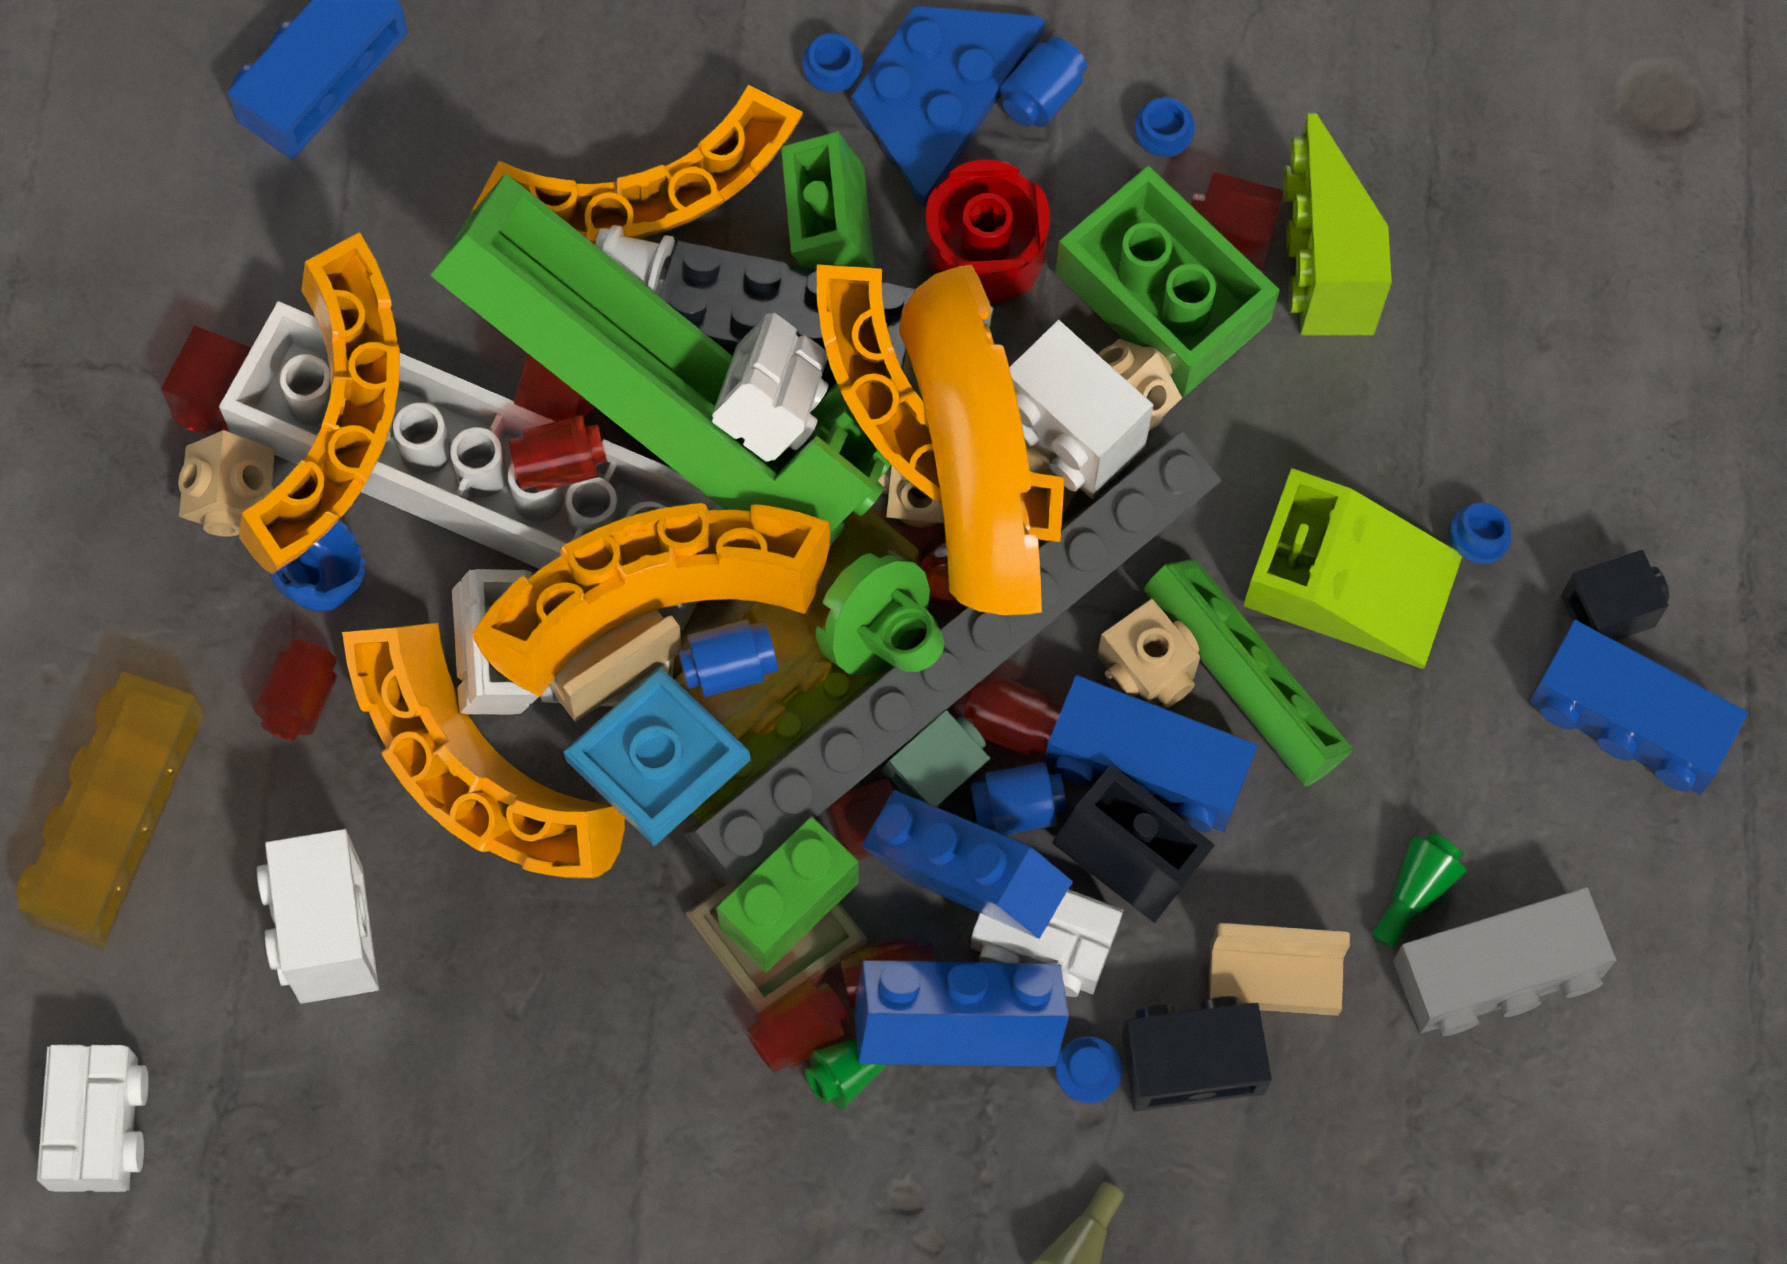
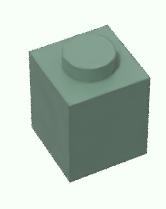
M946 710L890 759L881 770V773L899 792L938 807L990 758L982 750L986 743L979 731L967 719L959 717L955 720Z

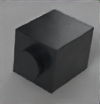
M1643 549L1573 573L1561 594L1572 622L1577 620L1614 641L1654 628L1669 606L1667 603L1669 601V589L1665 577L1658 567L1650 566Z

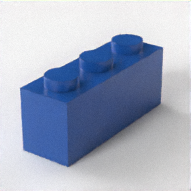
M309 0V4L293 22L287 21L277 29L271 39L270 47L254 64L245 65L234 77L227 94L237 122L293 161L408 34L401 3L397 0Z
M1574 620L1529 701L1530 704L1539 708L1541 715L1553 725L1567 730L1576 728L1597 739L1599 747L1609 755L1625 761L1634 759L1654 770L1656 777L1665 785L1682 792L1691 790L1699 795L1702 794L1715 777L1749 713L1577 620Z
M1076 675L1049 739L1045 762L1048 765L1054 766V772H1060L1063 779L1078 785H1089L1090 781L1096 783L1112 764L1195 830L1210 832L1213 828L1225 833L1258 745Z
M896 790L892 792L861 845L904 880L1038 939L1041 938L1073 882L1032 847Z
M863 961L853 1011L858 1064L1056 1067L1069 1017L1061 964Z

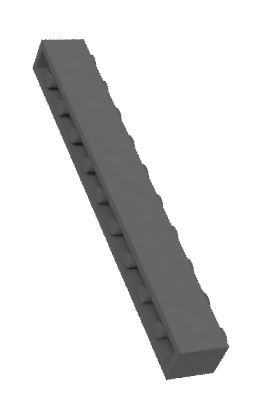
M1183 431L1160 441L1117 476L1094 500L1089 499L1062 522L1060 542L1038 541L1041 576V613L998 615L980 612L964 604L960 605L937 624L943 633L945 645L943 653L933 665L919 672H904L891 664L882 669L682 835L722 884L739 882L774 853L811 816L815 819L1222 480ZM926 634L923 637H921L918 641H916L912 646H910L907 650L915 648L920 643H922V641L926 637Z

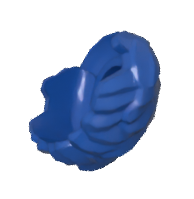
M338 520L322 538L300 557L274 574H269L279 592L301 607L319 612L331 611L347 603L353 593L357 591L365 576L364 566L366 560L361 556L362 547L356 543L355 532L348 531V526L341 520Z

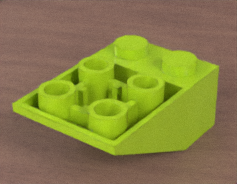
M1307 113L1301 137H1292L1290 165H1285L1283 173L1284 202H1293V220H1288L1286 225L1287 257H1296V276H1290L1289 311L1290 313L1300 314L1301 335H1374L1392 284L1388 224L1317 113Z
M1291 468L1254 570L1243 607L1424 669L1462 556L1456 550L1357 491Z

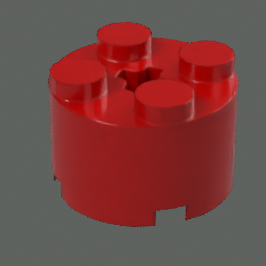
M975 160L961 164L949 172V177L937 189L936 187L934 188L926 206L924 253L931 274L935 275L955 267L972 265L981 281L989 303L1006 301L1029 292L1042 270L1046 256L1050 210L1044 191L1036 182L1033 184L1019 174V168L999 160Z

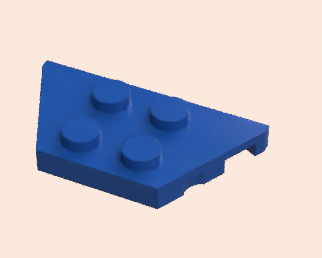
M914 6L852 95V109L865 128L876 135L879 140V148L891 166L896 164L912 187L911 195L918 204L926 207L928 198L936 187L937 189L1000 98L1001 85L1031 52L1044 33V19L1031 15Z

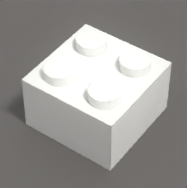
M1060 320L1050 327L1009 367L1020 412L1026 449L1029 450L1034 446L1050 461L1049 468L1053 475L1065 477L1064 486L1069 490L1075 492L1080 488L1094 500L1145 449L1153 404Z
M346 829L265 842L268 864L257 866V877L263 905H269L272 920L276 925V928L265 930V943L270 968L272 970L277 969L281 986L290 985L301 1004L379 991L363 865Z

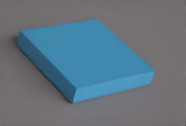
M661 667L654 671L563 751L566 761L653 846L657 845L751 760L749 750Z

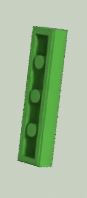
M1192 558L1165 564L1149 580L1144 588L1146 595L1157 603L1172 623L1178 620L1191 631L1199 645L1198 654L1202 663L1304 787L1324 777L1353 752L1350 744L1196 559Z

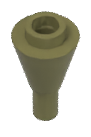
M1102 1182L1083 1216L1077 1217L1032 1264H1100L1107 1236L1106 1228L1124 1198L1123 1192L1112 1184Z

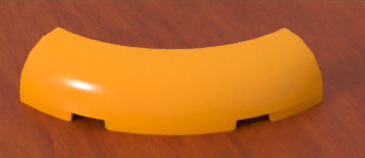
M748 85L730 113L709 135L699 142L698 147L667 166L659 165L641 173L616 179V182L577 184L574 180L544 177L498 161L472 211L506 173L594 245L596 244L599 230L601 228L610 230L613 225L621 226L625 237L643 239L659 235L694 221L716 209L741 191L767 167L781 150V147L785 145L802 118L803 112Z
M360 232L308 259L304 263L301 291L310 305L323 335L330 371V400L321 429L304 460H301L284 481L267 496L241 513L239 539L262 568L271 574H274L300 557L322 538L352 506L369 480L380 458L393 421L399 387L400 349L397 344L396 327L391 311V299L377 261Z
M817 265V305L821 334L831 370L846 404L860 428L880 454L906 480L942 505L936 461L924 402L913 390L900 367L885 321L882 299V269ZM1030 472L1031 489L1026 493H1020V499L1024 501L1027 508L1031 535L1037 536L1038 540L1060 542L1065 477Z
M972 265L959 266L936 273L915 289L903 308L899 334L910 357L924 402L934 450L945 525L949 592L961 604L980 612L998 615L1041 613L1038 538L1035 535H1031L1027 508L1024 501L1020 499V493L1028 492L1031 489L1032 483L1013 380L1004 347L999 344L994 345L991 331L982 321L989 318L991 306L981 281Z
M695 503L665 507L632 515L601 526L568 542L561 548V556L542 567L529 579L526 575L517 579L487 611L472 632L473 638L481 654L497 671L516 685L541 697L554 677L587 645L611 629L657 609L703 600L733 599L781 606L805 614L817 591L825 569L830 547V522L797 511L757 504L751 505L750 511L708 510L706 504Z
M438 623L342 632L347 667L356 700L363 712H369L375 729L386 747L381 752L384 760L410 795L445 829L478 851H490L511 862L520 864L522 869L534 873L565 878H596L612 868L620 853L625 830V818L610 803L577 799L537 783L503 758L485 739L468 714L459 713L458 694L447 668Z

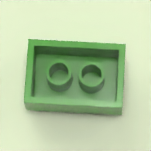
M1149 165L1059 241L1055 274L1122 339L1139 346H1151L1159 350L1171 364L1173 372L1170 376L1182 397H1185L1272 320L1279 289Z

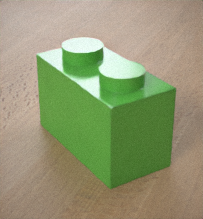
M837 131L782 146L790 247L794 258L801 266L817 269V265L875 268L864 165L840 132Z
M811 816L717 907L719 928L756 965L767 973L859 883V861Z

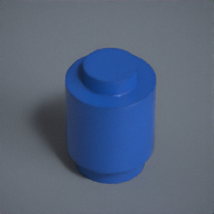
M1051 37L1046 43H1038L1000 87V92L1004 99L1003 108L1005 112L1022 126H1047L1082 85V74L1087 69L1084 57L1072 44L1059 37Z
M743 619L689 634L687 636L690 648L678 651L688 689L701 686L704 698L765 682L764 675L779 671L765 621L749 624L748 619Z
M1046 762L985 773L984 780L970 782L977 825L992 831L995 830V832L1001 835L1057 826L1055 813L1067 811L1061 773L1048 774Z

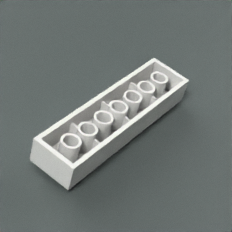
M278 301L219 408L230 433L275 449L274 455L298 465L312 448L330 400L329 362L323 335L316 318ZM400 353L399 387L393 421L380 458L369 480L361 490L362 493L539 569L561 556L560 550L568 542L601 526L632 515L665 507L695 503L706 504L708 510H724L677 471L402 353ZM698 601L681 603L657 610L664 619L668 616H673L679 624L680 630L683 631Z

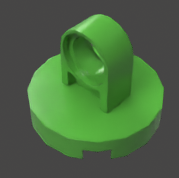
M888 550L889 555L878 558L872 553L859 557L841 572L827 591L823 600V604L831 610L826 620L825 630L819 625L816 626V639L820 652L850 675L867 676L885 669L890 664L904 672H919L933 665L943 653L945 645L943 633L933 616L928 612L930 588L926 574L914 562L897 551ZM920 628L926 629V637L922 643L915 648L906 650L919 633Z

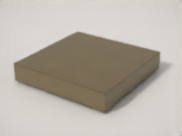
M769 857L739 882L725 884L685 913L686 920L761 1021H764L868 946V939L839 902L767 973L756 965L719 928L717 907Z

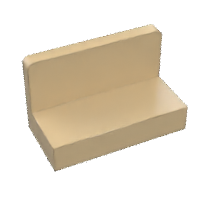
M658 610L633 618L611 629L587 645L563 667L551 681L549 687L574 722H576L668 660L679 654L678 651L682 650L680 626L673 616H668L664 619Z
M1219 923L1210 942L1208 1000L1223 996H1237L1240 998L1241 1004L1259 1002L1260 1010L1339 1016L1342 1011L1343 958L1350 947V933Z

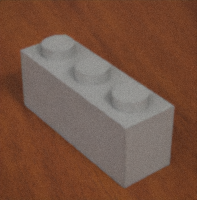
M1588 887L1402 944L1393 959L1419 1033L1439 1028L1442 1036H1451L1469 1030L1479 1024L1477 1016L1501 1009L1504 1017L1525 1013L1541 1005L1540 996L1563 990L1565 998H1572L1591 992L1603 985L1601 977H1604L1617 961Z

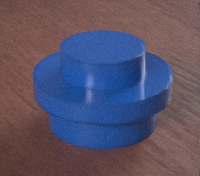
M836 33L824 34L816 38L806 48L802 59L803 73L809 84L820 91L827 93L842 92L852 87L858 81L862 72V56L857 46L847 37Z
M1170 97L1157 98L1144 105L1138 112L1134 124V134L1139 145L1148 153L1159 157H1171L1185 151L1191 144L1195 132V122L1190 111L1182 102Z
M1475 503L1462 508L1454 515L1448 527L1449 539L1454 549L1461 556L1475 563L1490 564L1500 560L1511 544V525L1509 519L1503 511L1488 503Z
M1096 1037L1077 1038L1069 1042L1061 1050L1055 1067L1056 1080L1060 1089L1070 1099L1083 1104L1099 1103L1109 1098L1116 1091L1122 1076L1121 1060L1116 1050L1106 1041Z

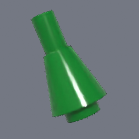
M1430 832L1425 840L1412 836L1391 896L1393 901L1371 933V936L1383 945L1393 949L1415 915L1419 916L1467 872L1466 868L1458 862L1463 852L1454 844L1433 832Z
M856 1039L810 1051V1067L805 1069V1076L812 1092L821 1103L827 1104L831 1101L837 1108L842 1110L888 1064H858Z

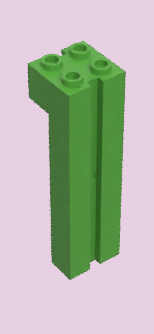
M506 173L472 211L455 236V241L445 251L430 274L432 278L724 510L750 511L751 505H767L797 511L830 522L831 546L844 528L845 523L842 521L853 511L857 515L862 516L870 509L883 491L884 486L878 480L889 469L891 464L880 454L860 428L846 404L837 383L810 412L818 421L806 442L797 450H793L788 446L775 460L766 462L743 445L744 438L734 439L712 423V414L733 356Z

